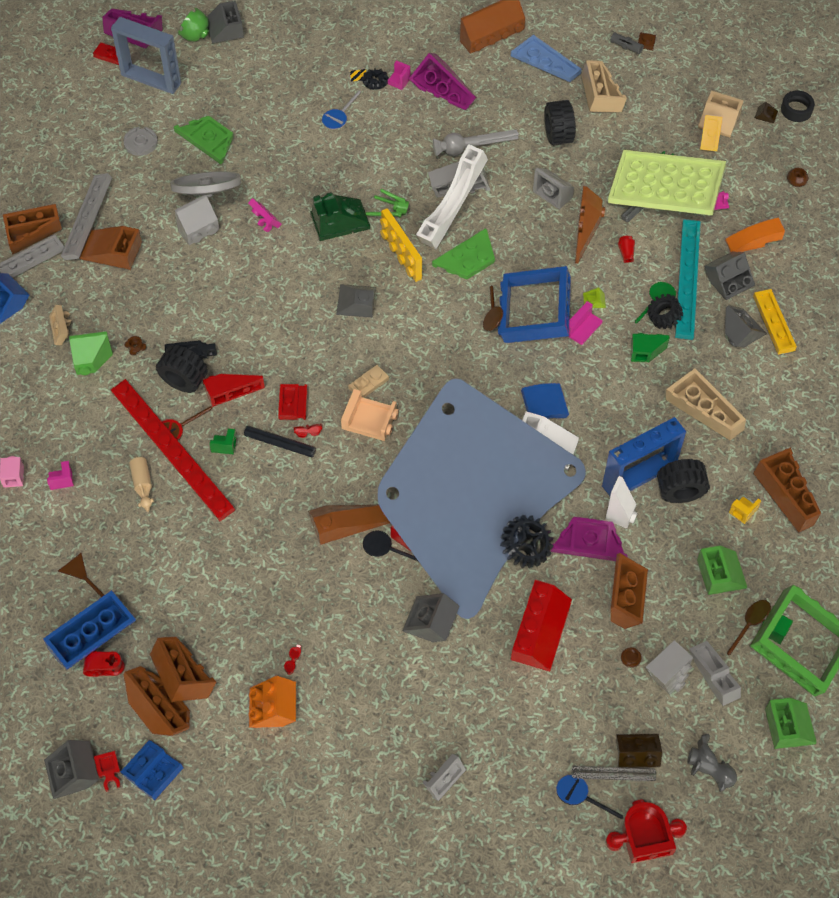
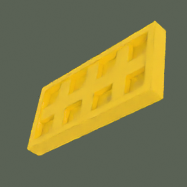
M389 209L382 210L380 219L382 238L389 242L390 250L397 254L399 263L401 265L404 264L408 276L412 277L415 282L422 280V257Z

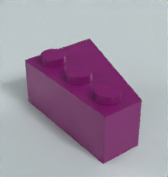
M111 8L102 17L103 31L112 37L111 27L119 17L163 31L162 15H157L156 17L147 16V13L136 15L132 14L131 11ZM127 37L129 43L145 49L149 46L146 43Z

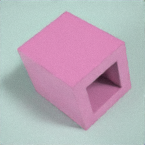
M15 456L0 458V481L3 488L23 486L24 465L21 458Z

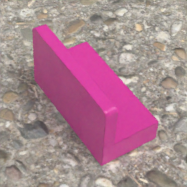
M588 301L575 313L569 323L568 337L580 345H583L603 323V320L592 314L593 304Z

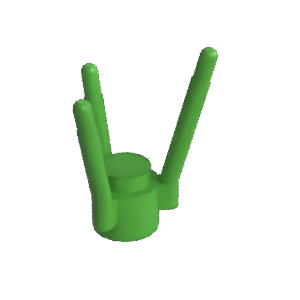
M380 189V192L395 199V201L374 196L375 199L394 205L393 210L396 212H391L393 216L401 217V214L406 215L409 201H405V198L398 197L384 189ZM381 212L365 213L367 216H381Z

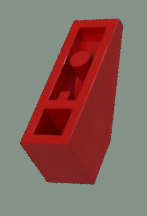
M218 374L203 380L204 390L212 407L265 388L262 375Z

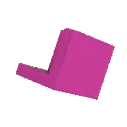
M395 61L394 73L388 79V85L403 90L410 81V66Z
M69 461L61 462L62 470L48 473L47 483L50 490L74 486L72 468Z

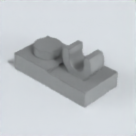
M452 754L439 768L437 773H430L432 778L429 782L424 780L423 784L429 790L432 797L439 801L466 769L459 757Z

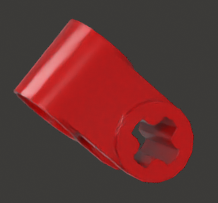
M93 651L84 657L83 674L85 676H117L122 674L125 669V664L121 660L120 655L114 651Z

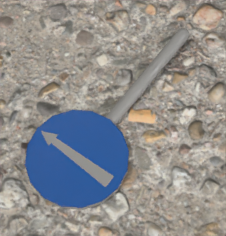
M357 91L342 110L332 109L324 113L322 117L323 125L329 129H340L345 126L347 116L344 111L358 97L361 91Z

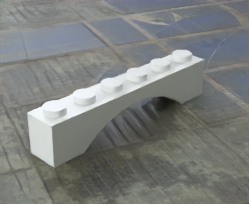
M468 144L460 158L455 177L447 194L436 210L424 220L416 234L421 243L437 249L488 161L483 150Z

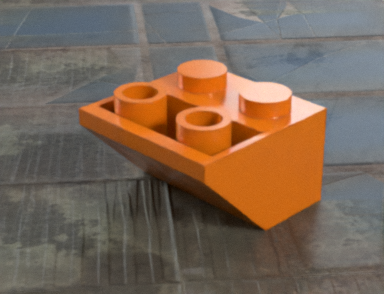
M275 676L250 687V728L283 727L296 721L295 681Z

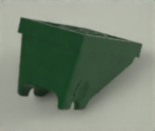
M332 192L326 193L324 197H320V195L313 197L310 215L319 241L352 234V231L357 233L370 230V224L361 199L334 195Z

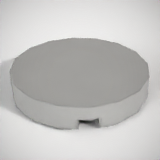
M136 127L129 130L125 134L123 141L127 152L136 156H143L153 152L158 144L156 133L147 127H144V129Z

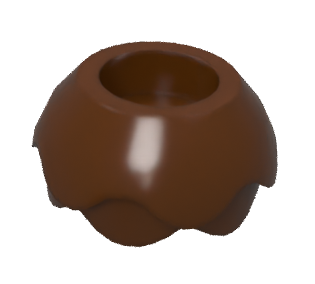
M793 168L787 174L788 182L795 187L804 186L809 180L808 173L803 168Z

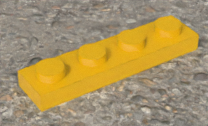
M772 289L754 292L753 298L778 355L796 351L797 346Z

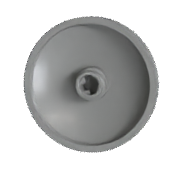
M227 171L203 172L175 178L170 182L171 190L176 193L211 197L215 193H220L240 185L241 176L239 173Z

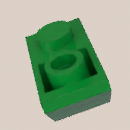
M632 334L630 343L631 362H651L667 349L670 335Z

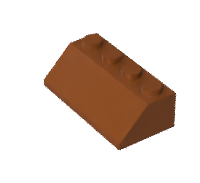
M500 0L462 17L460 24L461 44L471 54L475 51H480L486 46L493 45L497 41L506 39L515 33H520L525 29V15L520 1Z

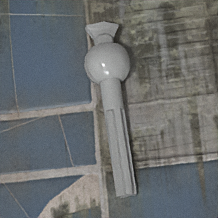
M517 129L464 138L459 133H450L443 141L433 139V150L436 156L442 151H445L450 156H458L467 148L468 144L480 146L519 139V133Z

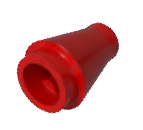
M629 235L622 236L617 244L623 257V262L632 263L634 261L635 240Z

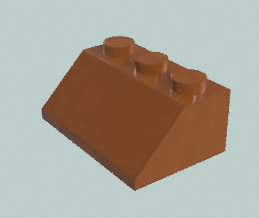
M618 553L616 557L611 601V622L627 629L643 623L648 569L621 553Z

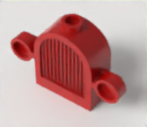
M643 799L632 802V807L626 813L622 825L623 833H609L606 838V846L612 851H618L622 848L623 843H626L631 863L674 855L676 846L673 837H683L686 833L687 825L681 819H674L669 824L665 812L659 806L645 802Z

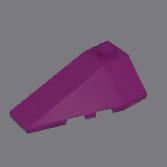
M428 53L409 77V80L420 90L428 91L437 98L441 97L448 100V103L467 110L477 98L448 64L435 53Z

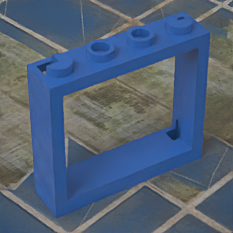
M567 266L503 274V281L500 282L502 296L499 298L500 306L503 309V317L500 321V326H498V334L502 336L504 343L569 336L571 276ZM559 281L558 322L509 327L511 287Z
M674 417L610 450L602 487L607 494L611 496L619 476L623 477L629 491L656 478L657 472L661 467L679 459L686 430ZM664 446L662 452L624 471L625 466ZM619 451L621 454L617 457L614 453Z

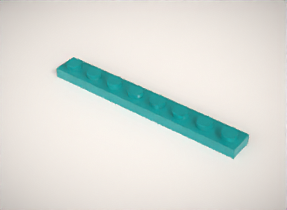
M683 219L677 295V299L683 309V316H681L682 319L680 321L677 320L675 338L693 340L701 221Z

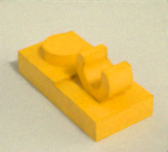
M705 115L700 150L717 152L722 117Z

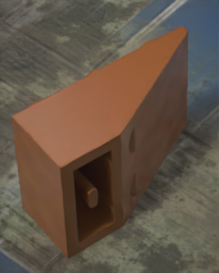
M126 226L92 230L79 258L131 270L142 244L140 230Z

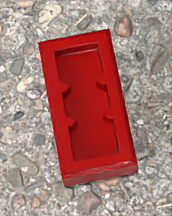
M100 42L93 52V57L119 65L116 48Z

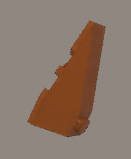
M379 504L326 505L308 511L320 545L390 523Z

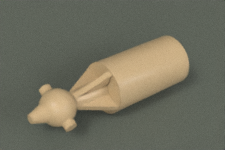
M136 457L129 462L134 490L142 498L138 506H142L146 512H149L154 499L148 497L152 484L147 460L143 457Z

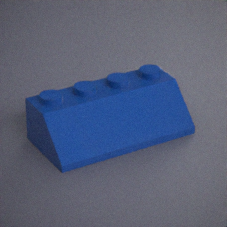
M111 590L47 635L43 640L59 664L68 670L135 622L136 619Z

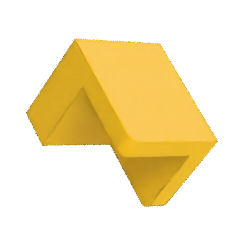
M742 497L740 500L736 499L732 503L729 513L745 524L759 509L761 500L758 498L752 503L745 497Z

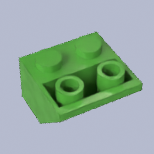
M723 546L700 550L697 561L708 595L747 588L736 551Z
M793 698L769 701L765 712L774 749L815 745L817 743L807 703Z

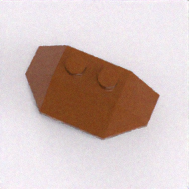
M142 666L124 672L128 703L152 734L173 736L189 729L190 710L183 701L171 702L159 676L146 671V668Z

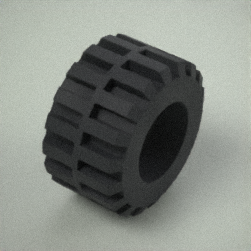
M570 101L547 102L544 110V122L550 144L573 143L576 134V123Z
M170 345L156 364L158 375L168 385L187 393L195 392L208 372L207 365L197 354L178 345Z
M676 460L661 467L657 472L661 497L664 501L670 503L694 501L707 494L710 489L705 465L700 460Z

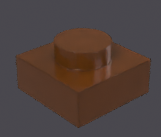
M640 32L638 43L644 45L643 49L653 51L656 35Z

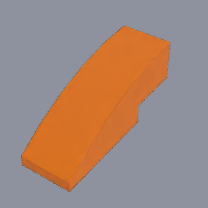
M778 217L747 227L726 238L725 241L730 252H743L765 247V244L782 240L785 230Z

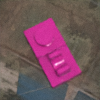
M253 198L248 202L252 207L251 211L256 216L264 217L257 223L261 227L266 223V226L263 228L264 231L269 232L272 229V225L276 228L282 225L260 202Z

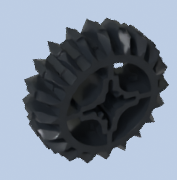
M522 515L520 518L515 517L513 521H509L507 523L508 527L505 526L503 528L504 534L500 538L504 541L500 543V546L506 547L503 550V554L508 553L507 560L513 558L514 565L520 562L521 568H524L526 564L529 569L534 565L538 567L541 565V562L544 563L547 560L546 557L551 555L550 550L554 545L549 542L553 541L554 537L548 536L551 530H545L547 523L541 525L540 518L534 521L533 515H530L528 519L526 515ZM516 530L518 542L514 544L513 536ZM524 540H525V541H526V540H528V541L532 540L530 543H527V544H526V543H523V544H521ZM537 540H540V550H539V553H537V551H536V549H537L536 541H537ZM519 550H523L526 555L522 554Z

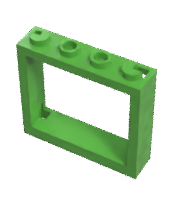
M792 585L783 590L750 644V647L816 697L826 692L839 669V647L821 679H819L768 638L791 600L838 637L839 620L833 613L821 607L818 601L807 596L801 588Z

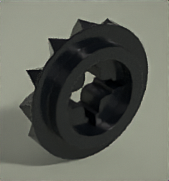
M376 68L374 70L368 69L367 72L363 73L362 82L365 87L378 90L388 84L389 77L387 72H383L382 68L376 70Z

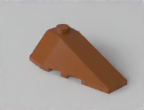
M583 186L575 257V263L579 264L594 236L601 217L604 218L605 207H602L603 200L587 186Z

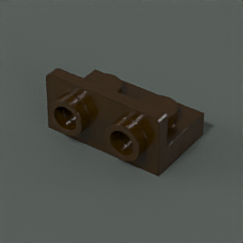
M616 734L619 768L661 766L662 748L659 734Z

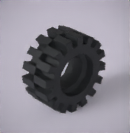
M662 294L661 298L655 297L656 301L652 300V305H648V316L653 325L659 329L661 327L667 329V326L671 328V324L674 323L676 325L678 324L677 320L680 321L682 319L683 309L674 295L667 294L665 297ZM671 308L668 313L659 315L664 309Z

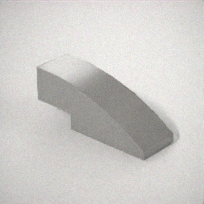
M708 641L689 648L695 664L722 706L741 698V687L730 675L727 664Z

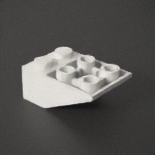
M525 412L522 421L574 455L579 437L544 416ZM570 464L566 465L564 469L568 470Z

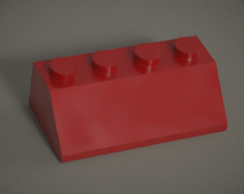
M539 580L534 581L512 649V661L551 671L572 603V599L555 585Z

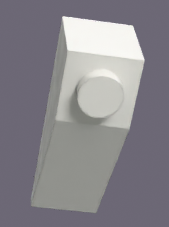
M619 476L611 492L605 520L628 528L630 523H634L638 513L635 512L636 502L623 477Z

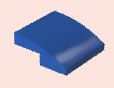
M560 383L538 384L521 389L527 412L544 416L547 419L568 417L569 412Z
M149 740L120 772L155 801L180 773L183 766L167 755L161 747Z

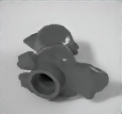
M705 734L697 742L698 749L691 748L687 763L693 765L691 770L692 776L697 771L711 775L721 792L735 785L737 774L734 768L729 763H725L724 760H722L721 764L718 763L715 754L708 746L710 735Z

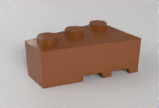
M56 204L3 214L8 244L12 255L62 230Z
M177 637L157 638L150 657L171 702L209 698L216 680L213 677L209 678L204 673V667L201 664H196L191 658L192 654Z

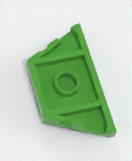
M210 116L189 121V125L174 126V132L219 164L223 163L233 140V132Z
M485 228L433 260L432 266L444 268L446 272L456 274L467 280L493 264L495 257L487 229Z

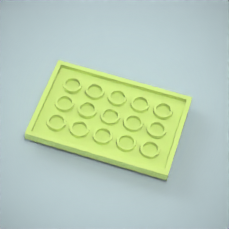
M623 150L608 197V203L713 216L726 168V161Z

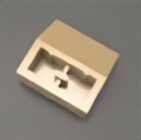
M711 91L698 128L703 129L705 115L722 117L720 135L730 138L741 114L744 100Z

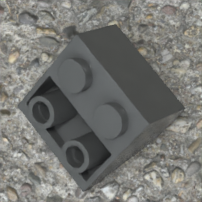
M236 0L219 3L207 16L209 21L208 30L212 43L244 38L242 21Z
M732 251L704 266L710 283L725 300L755 286L745 252Z

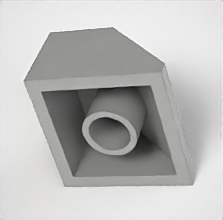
M536 168L533 192L560 210L573 198L574 187L548 169Z
M206 195L175 210L178 232L188 245L198 243L202 238L213 235L219 230L218 219Z

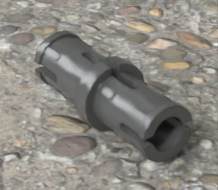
M616 32L612 34L610 42L622 46L623 49H629L638 54L644 48L643 44L633 41L630 37L619 35Z

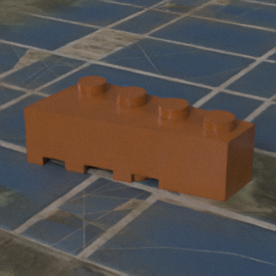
M790 447L760 460L753 474L799 533L813 527L821 515V511L812 492H809L806 486L807 481L805 477H802L799 471L800 466L792 456L793 451Z

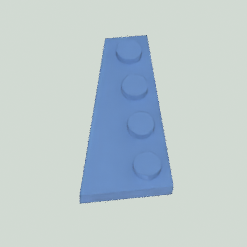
M534 35L511 51V57L568 82H571L581 74L582 69Z

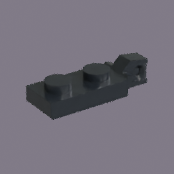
M197 340L165 344V351L170 345H178L193 351L201 359L217 356L215 343L206 344V342Z

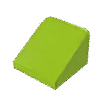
M600 287L583 293L584 304L588 301L593 304V308H606L605 294Z

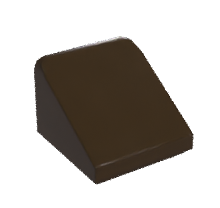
M764 102L758 107L754 118L774 123L778 110L769 103Z

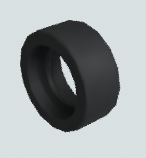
M790 91L783 98L781 113L785 118L793 122L806 121L813 113L815 101L811 95L804 91ZM800 102L807 109L802 111L795 110L789 106V103Z

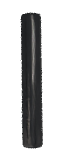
M246 426L244 430V436L286 450L308 457H314L316 453V447L271 432L252 426Z

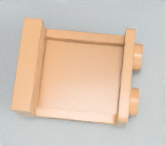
M354 389L341 418L342 429L385 441L387 435L390 436L392 433L393 420L398 418L399 409H397V402L393 401L391 405L366 399L361 397V391Z

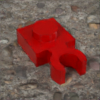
M115 751L94 756L99 778H106L103 784L105 791H109L108 784L110 782H115L117 789L120 788V781L114 776V774L120 773Z

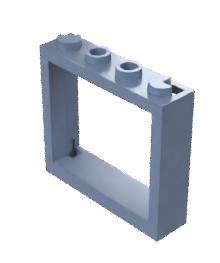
M119 17L112 25L111 31L121 76L174 94L181 84L173 35ZM127 37L160 49L164 75L132 64Z

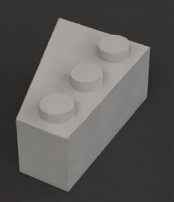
M459 161L428 172L432 189L437 198L445 197L455 177ZM484 168L469 193H474L476 189L485 188V191L490 190Z
M674 640L646 666V669H648L647 671L650 673L651 678L671 695L675 690L679 692L686 683L684 681L689 676L687 673L692 668L691 662L693 657Z

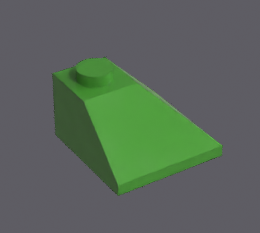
M107 331L69 336L73 365L77 375L95 373L113 355Z

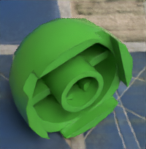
M194 8L195 12L191 11L181 24L183 27L182 31H178V35L188 41L195 42L201 37L204 39L209 33V30H207L209 26L208 18L198 8Z

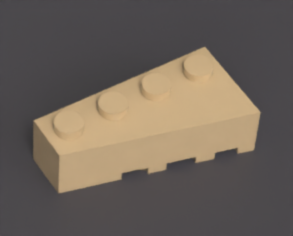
M695 368L666 389V400L728 440H732L744 431L746 419Z

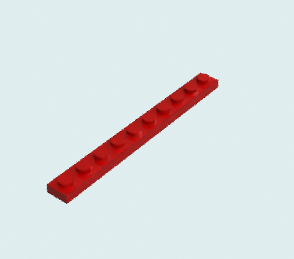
M124 379L111 389L112 394L219 522L235 511L233 505L129 382Z

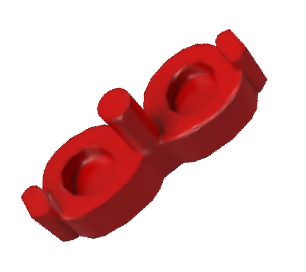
M314 424L310 427L309 425H306V427H293L294 433L300 438L306 437L307 433L317 436L322 430V424Z
M296 645V647H292L289 651L291 660L286 661L284 664V670L288 675L293 674L295 671V662L301 655V645Z

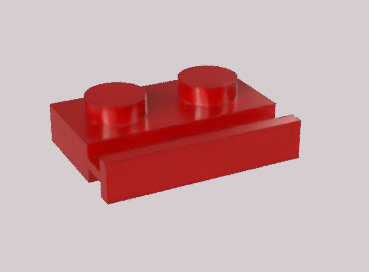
M280 384L279 420H298V418L306 420L307 384H304V386H299V384Z

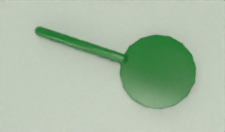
M666 282L655 283L649 290V295L654 301H656L655 297L661 298L662 294L665 297L667 294L676 297L675 288ZM648 307L635 320V323H638L644 317Z

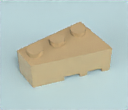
M586 60L581 76L589 111L622 112L627 98L619 91L618 84H615L611 79L612 75L603 61Z

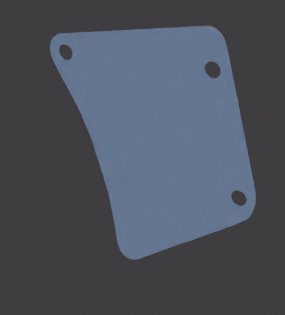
M452 379L443 386L383 476L378 487V503L387 519L439 590L459 605L457 614L464 619H470L480 611L491 586L509 556L508 553L503 554V550L506 547L500 546V543L504 541L500 538L504 534L503 528L505 526L508 527L507 523L509 521H513L515 517L520 518L522 515H526L527 519L530 515H533L534 521L537 518H541L551 507L583 482L586 470L579 458L463 380ZM451 403L455 409L454 413L451 415L444 414L442 411L443 404ZM568 464L576 468V474L572 477L567 476L564 472V467ZM389 487L398 489L399 496L397 499L391 500L387 497L386 490ZM516 530L513 536L514 544L518 542Z

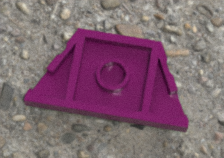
M573 517L567 528L561 532L560 537L555 544L553 543L554 546L551 549V552L610 561H616L618 553L628 557L624 553L621 546L622 542L616 534L613 522L582 517Z

